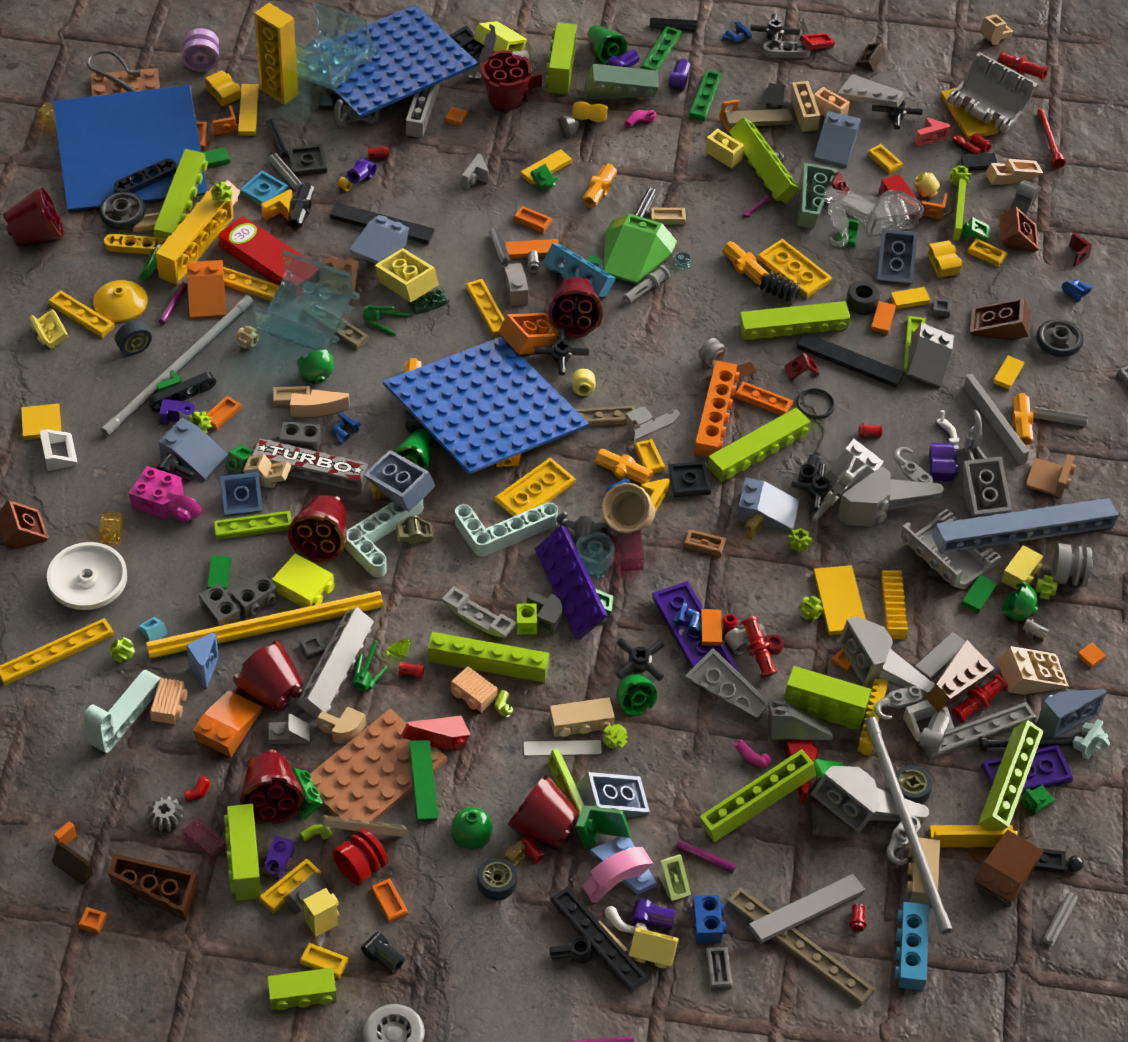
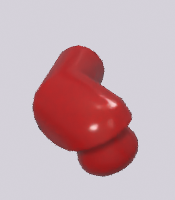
M199 777L195 788L184 792L186 802L202 798L206 795L210 787V780L207 777Z

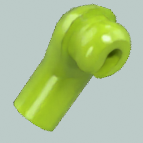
M500 690L494 707L500 716L508 717L513 712L512 706L509 708V704H506L509 693L505 690Z
M312 825L299 833L302 841L306 842L319 834L322 839H327L332 836V832L329 830L330 827Z

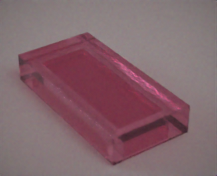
M199 817L182 829L183 834L211 859L227 846L226 841Z

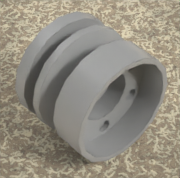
M1057 543L1051 570L1053 581L1065 585L1068 578L1071 577L1073 586H1076L1079 580L1080 587H1086L1093 567L1092 549L1085 547L1082 554V547L1077 546L1075 553L1072 554L1071 545Z

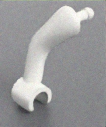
M942 410L940 412L941 418L937 419V423L949 432L951 438L948 439V443L954 444V449H959V438H957L956 429L947 419H944L945 411Z
M609 906L605 909V916L619 931L634 934L636 928L647 930L646 925L643 923H637L636 927L624 923L615 907Z

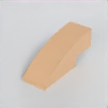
M1008 159L1006 164L991 163L985 172L991 185L1018 183L1041 176L1043 173L1037 161Z
M312 390L311 395L292 393L290 402L291 417H317L349 409V393Z

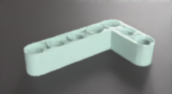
M423 499L410 512L391 502L347 530L346 550L370 575L380 578L387 572L386 556L373 543L395 530L398 522L409 516L419 515L423 511Z
M545 503L485 529L472 508L462 504L455 509V525L472 551L477 556L483 557L556 526L558 507L553 503Z
M143 670L109 712L95 705L89 706L84 714L88 743L108 753L154 699L161 677Z

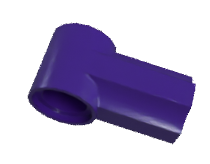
M632 49L619 57L612 56L606 65L629 68L639 62L640 57L637 51Z
M681 58L676 61L674 70L670 73L668 86L680 89L686 88L690 63L687 59Z
M359 158L355 166L347 171L346 177L353 184L365 177L372 178L375 175L377 164Z
M638 899L634 904L631 923L635 926L637 923H643L646 927L654 925L672 929L675 910L654 906L651 901L646 899Z

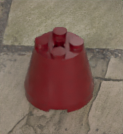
M513 51L491 53L489 58L481 63V77L490 103L497 111L519 108L532 74L530 61L525 56L521 57L513 54Z
M44 188L34 190L7 212L3 213V217L8 223L6 230L9 235H13L17 246L57 240L64 236L61 218L57 215L53 206L54 203Z
M580 277L565 278L550 301L548 317L551 325L557 330L559 327L565 328V336L580 338L587 336L588 333L599 327L603 317V307L588 279Z
M321 495L313 497L305 508L292 520L288 529V540L295 551L299 550L302 554L308 556L309 560L327 562L336 559L344 550L347 540L346 509L338 496Z
M274 640L272 642L273 645L269 647L262 646L242 664L241 673L234 675L233 683L265 706L280 713L287 708L288 702L292 698L297 699L302 694L303 682L283 645L278 640Z
M273 749L249 759L240 794V805L253 804L255 823L258 821H272V825L295 817L299 813V808L304 799L302 788L288 760Z
M545 775L529 793L507 825L515 831L558 849L576 826L580 815L554 781Z

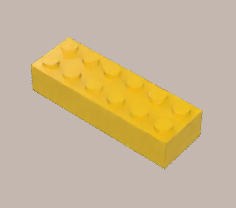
M267 3L254 13L260 90L286 105L298 96L294 18L278 7Z
M212 188L205 193L201 201L197 202L194 209L186 215L184 221L176 227L172 235L168 236L165 243L157 249L155 256L159 278L175 285L179 284L187 274L186 262H197L216 240L218 234L234 218L232 197L230 202L218 204V200H212L213 197L210 192Z

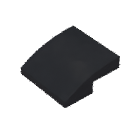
M467 25L449 35L471 56L482 51V48L485 47L473 39L475 34Z

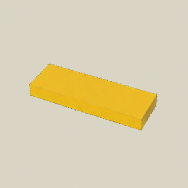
M560 149L521 171V176L533 185L535 181L530 174L531 171L546 163L551 174L571 164L572 158Z
M305 859L259 896V901L274 914L286 904L283 900L285 895L314 872L320 877L321 871L308 859Z

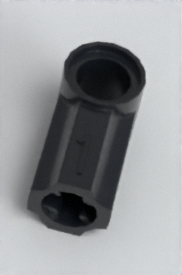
M375 932L361 945V950L367 958L372 961H378L391 973L397 972L405 962V958L389 945L388 940L380 932Z

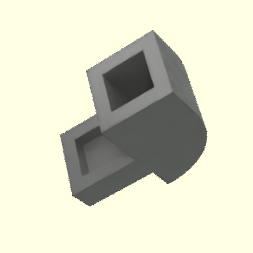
M1023 180L1016 191V196L1010 210L1018 207L1027 216L1032 203L1034 204L1041 187Z
M530 591L526 603L536 604L538 613L537 628L554 635L561 624L562 604L560 600L552 593L547 599L540 594Z

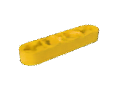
M109 234L104 238L105 249L111 252L150 255L156 245L160 244L162 246L167 238ZM128 242L134 243L132 246H126L125 244ZM151 244L152 246L146 248L143 245Z

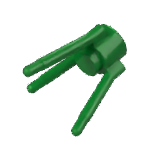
M366 305L363 311V319L367 320V324L373 325L394 336L396 335L394 331L374 321L379 320L381 314L409 316V313L385 311L394 310L393 306Z
M377 640L373 642L361 671L363 655L359 654L355 675L352 680L353 686L357 690L367 691L368 688L373 689L374 684L388 669L387 666H384L373 679L371 678V673L367 671L378 643Z

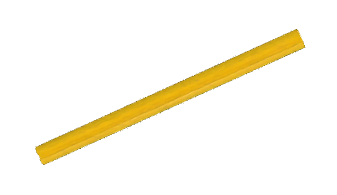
M380 591L149 641L146 642L149 658L152 659L187 651V644L210 633H216L217 644L342 617L346 611L358 607L362 612L383 608L382 595Z

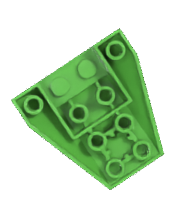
M630 213L612 220L605 232L604 271L615 278L638 284L671 256L677 240L662 223Z

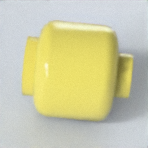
M925 171L915 178L914 187L921 197L932 198L938 193L937 190L940 184L933 173Z
M579 369L573 373L571 378L572 390L580 396L590 395L596 386L593 372L588 369Z

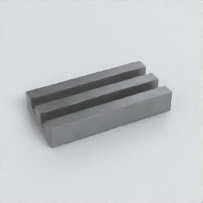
M728 947L706 948L710 990H715V988L723 990L724 987L732 989ZM711 953L715 955L718 982H715ZM719 953H723L726 981L722 979Z

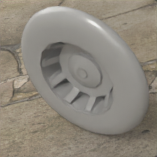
M389 1004L376 1009L369 1015L363 1027L364 1042H423L425 1035L424 1024L420 1016L411 1008L400 1004Z

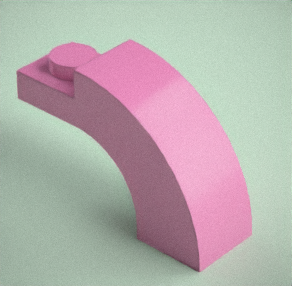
M643 847L623 850L598 864L591 871L592 876L582 887L590 900L598 903L616 884L631 877H640L653 862Z

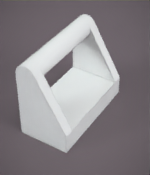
M48 429L40 431L48 471L73 467L78 464L70 433ZM65 441L68 457L52 455L50 444Z
M927 700L906 707L903 717L917 742L920 741L923 732L920 733L916 721L931 717L933 713H938ZM946 707L940 712L946 713V715L950 718L949 725L946 729V731L954 729V725L948 707Z

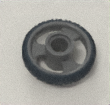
M117 192L103 200L99 207V214L105 225L115 229H128L143 219L145 205L143 200L134 193ZM139 206L137 214L131 218V208ZM114 213L115 220L110 219L106 214Z
M1051 319L1044 322L1038 328L1036 335L1037 343L1041 349L1056 357H1069L1078 353L1084 341L1079 327L1070 321ZM1053 328L1051 336H1043L1047 329ZM1071 332L1075 335L1077 341L1069 339Z

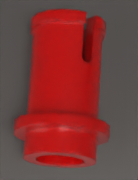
M978 133L972 135L970 141L978 146L980 151H990L992 148L990 140L984 139Z
M385 145L378 148H368L369 159H386V157H389V149Z
M863 423L859 425L858 435L862 436V438H865V436L881 437L882 425H866Z
M727 614L723 617L722 634L726 635L729 631L735 629L738 623L735 615Z
M400 662L399 675L416 676V679L424 675V666L421 663L415 665Z
M527 836L520 841V849L525 851L534 864H536L545 855L536 846L535 840Z
M857 904L852 905V920L849 926L854 932H862L866 927V921H864L865 906L859 904L858 911Z

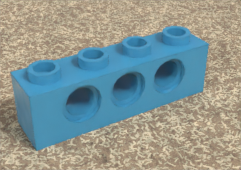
M552 243L543 260V263L548 265L547 268L549 270L560 272L562 274L561 277L564 279L580 277L591 282V277L593 276L594 282L591 285L598 297H606L616 279L561 244ZM564 259L566 260L565 267L563 266ZM578 268L580 269V274H579V275H577V269H578Z
M903 902L902 910L898 909L897 922H900V928H897L896 941H900L899 947H896L895 960H899V966H895L894 979H898V988L924 991L927 981L929 905Z

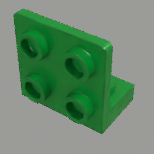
M583 805L576 827L585 850L594 848L595 844L599 842L600 834L630 838L631 832L622 810L617 808H601L596 805Z

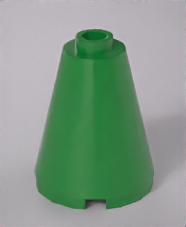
M594 25L588 30L587 36L599 60L604 64L612 56L619 57L627 52L628 43L621 34L599 25Z
M417 429L394 452L427 470L430 459L431 434L425 429Z

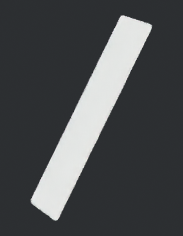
M600 740L524 742V755H550L553 749H559L562 755L602 753Z

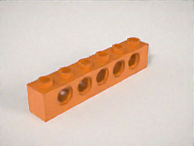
M717 360L715 362L695 442L694 455L709 457L722 449L723 441H721V437L725 438L727 427H724V424H728L730 413H727V411L732 409L733 399H731V396L734 397L736 392L734 383H738L740 372H737V364Z

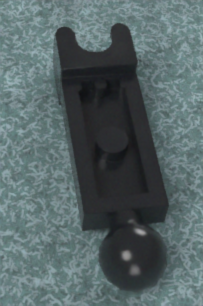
M1042 849L1044 853L1034 870L1064 874L1066 867L1073 872H1078L1083 868L1084 863L1076 855L1066 859V851Z

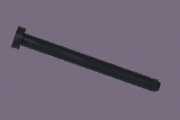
M980 737L979 747L981 751H987L988 748L1007 747L1009 739L987 740V737ZM1041 738L1038 746L1073 745L1075 738Z

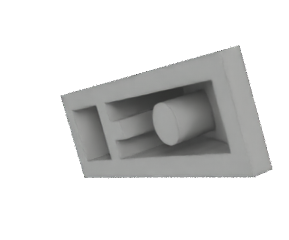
M522 264L503 265L510 306L528 305V285Z

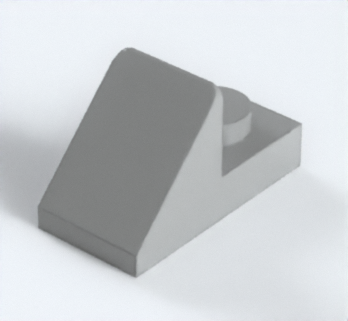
M481 154L474 158L462 174V188L469 189L472 184L476 183L477 179L485 183L489 182V171Z
M289 714L288 722H269V744L310 743V724L292 714Z

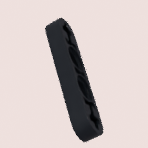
M166 158L119 179L114 183V192L135 193L176 173V162L173 159ZM150 172L158 173L154 177L148 175ZM135 179L142 180V182L139 184H136L133 181Z
M204 372L152 395L147 403L152 411L159 412L162 399L187 400L213 388L216 384V379L211 372Z

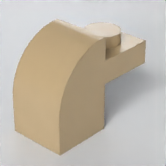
M997 14L985 17L980 29L981 35L993 45H998L1001 39L1011 37L1014 32Z
M265 454L249 456L243 471L245 474L259 472L260 486L275 488L277 482L286 481L291 465L288 461L272 464Z
M350 707L346 708L340 719L323 711L318 716V728L324 733L332 734V742L337 744H347L361 733L366 726V715Z

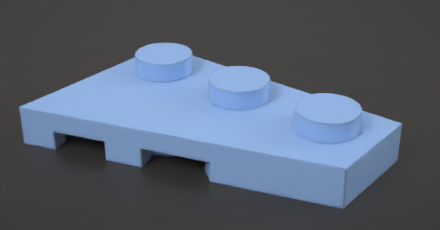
M618 837L590 849V854L603 862L610 856L635 846L630 838ZM649 869L640 877H631L622 881L637 895L653 889L657 885Z

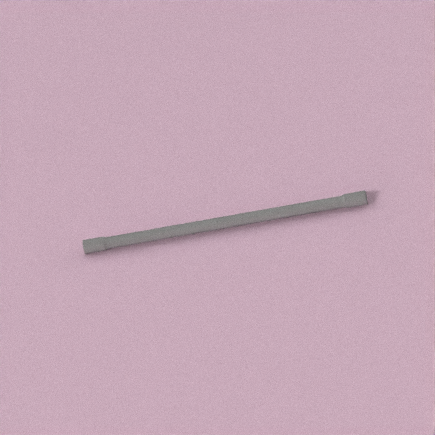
M248 295L243 297L230 312L115 417L100 428L101 432L107 437L112 434L126 418L157 391V383L169 380L171 370H174L176 374L236 317L247 310L253 304L252 298Z
M869 717L865 720L868 733L874 743L931 902L941 935H947L953 931L950 920L936 888L885 747L876 717Z

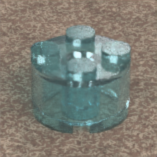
M591 532L589 535H582L577 540L576 550L588 575L597 578L604 577L614 564L615 546L611 538L601 532Z

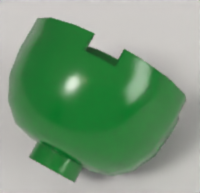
M316 350L308 352V356L305 358L300 356L297 359L300 375L304 379L317 384L325 382L334 370L332 352L328 354L327 350Z
M1020 581L1015 585L1018 589L1015 592L1011 590L1002 606V610L1005 611L1001 612L1003 616L1014 621H1023L1029 616L1033 617L1038 610V606H1036L1038 601L1036 592L1032 587Z
M637 674L624 678L619 683L616 692L620 708L626 714L632 716L644 714L643 710H646L648 707L651 709L657 701L658 695L654 684L645 676Z
M470 806L456 813L452 820L451 835L458 846H465L474 850L482 848L490 841L493 825L490 816L483 809Z

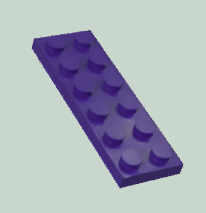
M560 525L534 549L556 597H558L562 604V610L575 638L581 640L608 615L566 527Z
M688 581L652 593V599L691 668L714 648L739 672L723 642L722 646L702 645L701 632L688 629L691 619L685 616L688 609L690 608L700 613V623L701 609H703ZM686 602L687 607L683 620L677 628L672 621L678 614L682 603Z

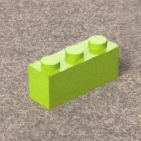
M333 968L268 976L271 1010H285L289 1007L297 1006L304 1008L312 1004L327 1005L337 1001Z

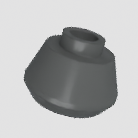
M562 115L559 118L561 134L566 138L574 135L577 129H579L578 120L574 119L573 116Z

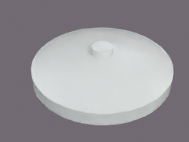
M84 542L67 547L54 557L47 571V582L51 594L59 603L72 609L91 610L111 603L122 593L127 582V569L122 556L112 547L102 543Z

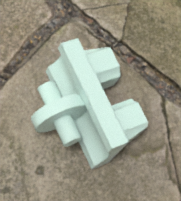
M1097 719L1095 724L1085 722L1082 727V735L1086 737L1076 736L1073 740L1074 749L1081 751L1083 758L1089 759L1094 750H1106L1110 746V742L1107 739L1108 735L1101 728L1103 721Z

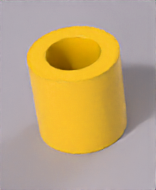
M341 177L337 182V186L346 192L353 185L345 177Z

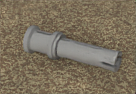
M664 265L659 266L657 271L649 273L643 282L624 294V301L627 304H631L651 288H657L662 281L670 279L669 270Z

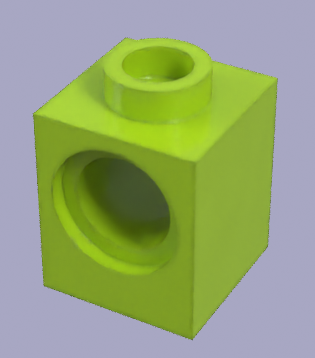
M517 604V635L537 634L536 604Z

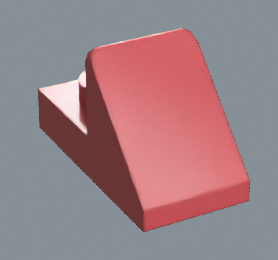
M926 118L924 128L917 130L916 145L920 147L948 139L950 125Z

